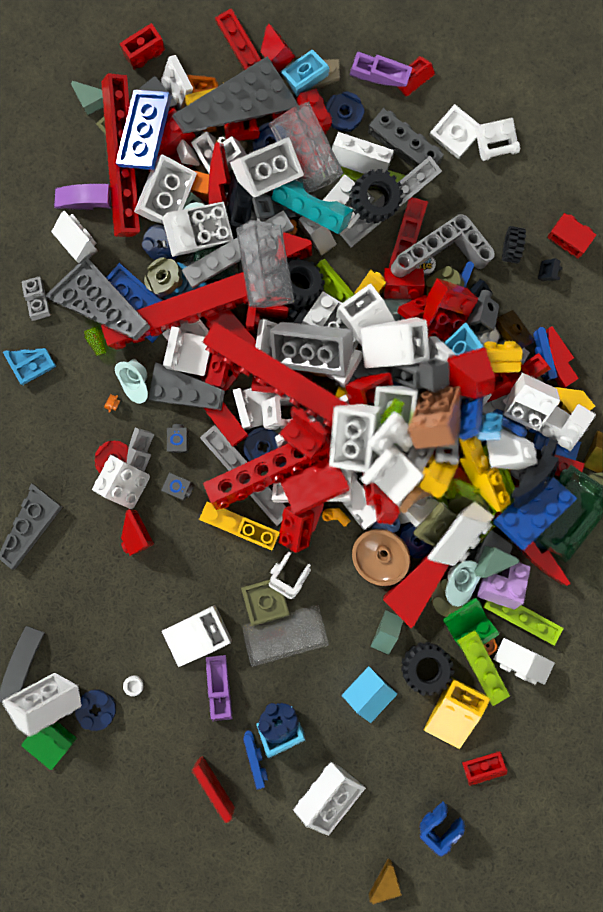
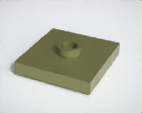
M440 502L413 533L435 548L459 516Z
M270 580L241 588L252 627L290 616L285 596L269 586Z

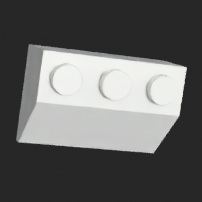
M338 132L329 162L363 174L373 169L375 171L383 169L384 173L386 170L388 171L394 150Z
M289 137L230 162L237 181L253 197H257L304 176Z
M161 154L157 157L155 169L149 173L134 212L151 221L163 224L162 217L168 212L183 210L197 173Z
M405 386L376 387L374 406L381 407L379 429L393 412L399 414L408 425L410 424L416 406L418 389L414 390V388ZM394 444L391 447H397L400 451H402L396 444Z
M357 404L336 406L334 408L329 466L360 472H367L375 463L376 452L367 443L379 430L381 407Z
M474 501L458 517L428 558L431 561L455 566L458 561L464 562L470 554L468 549L470 547L474 549L480 542L479 535L481 533L485 535L492 527L490 521L494 516Z
M53 673L3 700V705L17 728L31 736L46 726L55 723L65 715L71 714L74 710L81 707L78 686Z
M331 762L323 770V773L316 782L311 785L305 796L299 800L298 805L294 808V812L307 827L329 836L366 788L343 768Z

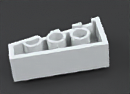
M353 472L351 501H342V503L361 528L366 529L377 521L375 508L366 504L364 485L361 486L357 481L359 477Z

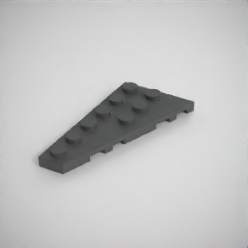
M267 56L174 113L172 117L185 134L204 130L208 127L256 119L269 114H279L283 111L298 110L299 105Z
M85 257L45 295L47 299L135 341L151 327L88 257Z

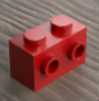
M152 23L119 43L125 58L133 70L143 67L147 61L153 57L160 56L165 50L163 40Z
M317 89L300 93L296 100L299 105L296 112L309 139L325 135L333 122L330 113L325 108L322 96L319 95Z
M564 213L547 238L579 259L597 234L590 227L583 226L577 222L574 216Z
M391 268L384 269V281L386 282L384 299H416L423 296L425 287L423 269H414L404 277L394 276Z
M291 506L284 508L279 531V543L295 553L309 547L315 512L308 510L295 516Z

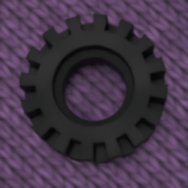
M508 227L503 244L502 261L517 264L520 262L525 245V228Z

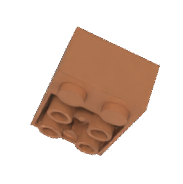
M446 387L437 392L426 390L420 393L408 427V432L415 449L455 444L459 432L460 387Z

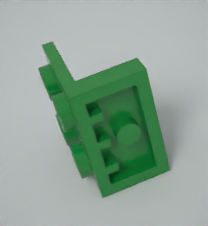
M477 598L467 602L443 620L459 647L460 645L457 640L474 630L483 645L500 635L487 618Z
M56 721L41 729L38 733L28 736L21 746L49 770H52L77 738Z

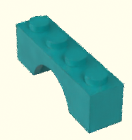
M292 180L275 188L271 200L337 234L348 227L354 211L338 201H323L311 196L304 190L303 184L297 180Z

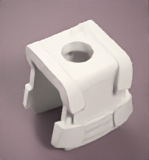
M276 394L274 397L262 402L263 425L266 429L277 430L279 427L283 429L290 422L291 419H281L280 406L293 405L289 402L290 398L285 394L282 397Z
M288 552L280 565L276 563L270 573L273 576L270 579L269 586L288 599H293L300 591L301 583L305 581L311 571L309 569L311 565H307L294 588L289 587L277 579L291 555Z

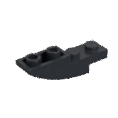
M234 171L226 201L229 202L226 212L233 239L242 235L243 228L247 229L253 202V196L237 181Z
M550 439L547 446L544 445L540 453L541 460H537V464L534 467L529 466L526 472L521 473L519 478L520 485L515 487L512 493L514 508H519L533 500L553 479L559 462V458L555 457L558 441Z

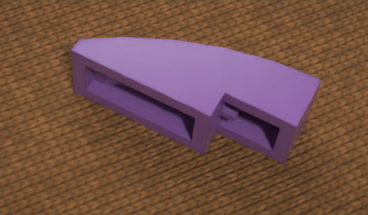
M357 51L350 75L373 83L406 87L412 67L377 54L376 57H372Z
M80 184L56 188L54 207L92 210L93 207L111 208L109 184Z
M226 655L206 657L211 720L233 719Z

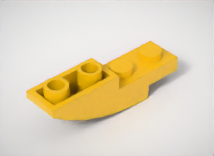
M476 436L464 441L460 438L459 442L465 454L460 458V461L467 476L489 505L497 512L502 511L511 501L498 468L490 467L488 458L481 445V440Z
M206 502L199 519L270 550H273L280 533L229 510H216L209 502Z

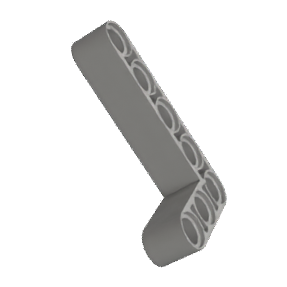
M460 214L399 254L391 265V272L396 277H404L454 242L467 259L473 262L474 267L478 269L484 268L494 258L495 254L493 248L467 216Z

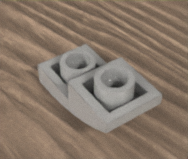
M41 277L22 281L24 298L27 301L32 321L51 316Z

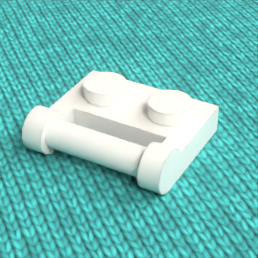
M513 118L475 127L480 156L483 161L498 155L520 152V144L516 138ZM508 140L509 145L488 149L487 144Z

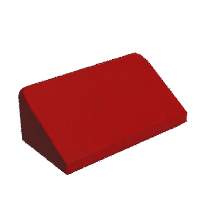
M421 56L409 65L412 67L406 87L397 86L406 97L435 75L432 63Z
M500 751L462 763L469 786L507 774V768Z

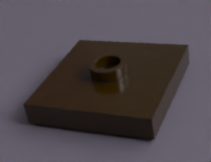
M514 310L497 318L495 327L505 342H516L521 349H524L535 341Z

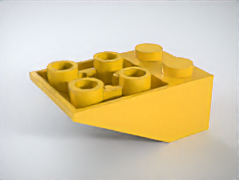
M451 677L452 682H448V688L443 690L424 731L460 749L482 717L490 698Z

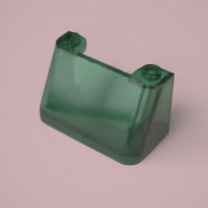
M572 465L560 473L559 479L560 483L577 500L535 539L564 563L570 560L603 518V485Z

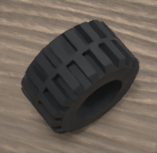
M373 169L363 174L355 182V185L352 186V193L349 196V199H352L350 203L351 208L355 207L356 209L353 211L354 214L359 213V219H366L367 223L374 222V224L392 217L399 210V204L403 201V198H400L403 195V190H399L401 183L395 181L397 177L395 175L391 177L390 172L387 170L383 173V169L376 171ZM369 187H377L383 192L385 197L383 207H376L370 203L367 196Z
M295 257L294 260L289 258L287 261H284L271 283L273 285L271 290L275 292L274 298L279 300L278 303H282L288 309L292 308L295 311L299 309L301 312L303 308L307 310L311 308L323 292V286L325 285V281L322 280L324 276L323 273H319V267H315V263L312 261L308 262L306 258L300 260V257ZM291 280L301 283L304 289L296 287Z
M422 642L417 643L418 645L411 646V650L409 652L406 651L405 658H402L403 665L401 671L403 672V677L413 691L419 692L421 695L428 694V696H433V693L438 695L441 693L440 690L448 688V682H452L451 675H454V670L452 669L453 662L450 660V656L438 645L431 644L430 642L424 644ZM427 657L434 658L438 663L437 674L428 680L419 678L416 674V666L419 661Z

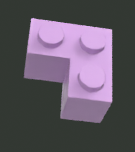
M517 563L504 569L501 576L493 574L487 578H481L477 597L515 610L524 603L530 566Z

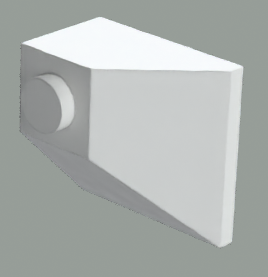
M502 429L500 440H486L492 468L521 470L537 464L534 444L526 438L513 433L511 430Z

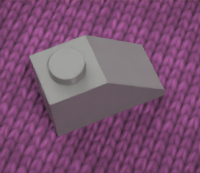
M304 216L299 218L300 229L321 256L337 245L329 229Z

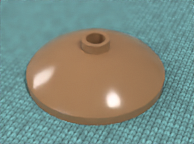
M385 529L366 531L356 540L353 546L352 559L358 573L372 584L379 586L396 584L404 578L409 570V550L404 541L391 531ZM382 550H385L388 555H385Z

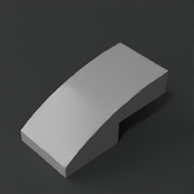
M135 427L128 449L127 464L143 472L145 471L151 454L147 451L154 437L153 433Z

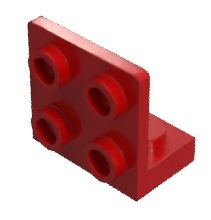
M255 300L254 303L249 302L246 329L250 334L255 335L259 320L261 319L260 316L286 319L288 317V307H285L282 303L268 305L260 300Z
M293 407L291 409L292 419L279 433V436L311 460L326 443L325 428L319 422L311 421L308 418L309 415L300 408L298 410Z

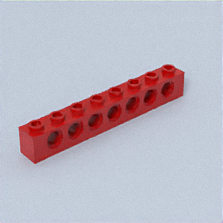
M327 425L324 426L326 443L311 460L305 456L298 459L297 457L301 453L288 443L204 482L203 484L211 504L216 510L227 508L237 500H244L248 495L254 492H261L267 486L278 484L284 478L330 457L333 429ZM286 462L285 466L279 467L281 463ZM268 471L266 475L261 476L262 472ZM250 479L247 484H243L245 480ZM232 487L231 491L225 493L226 489Z

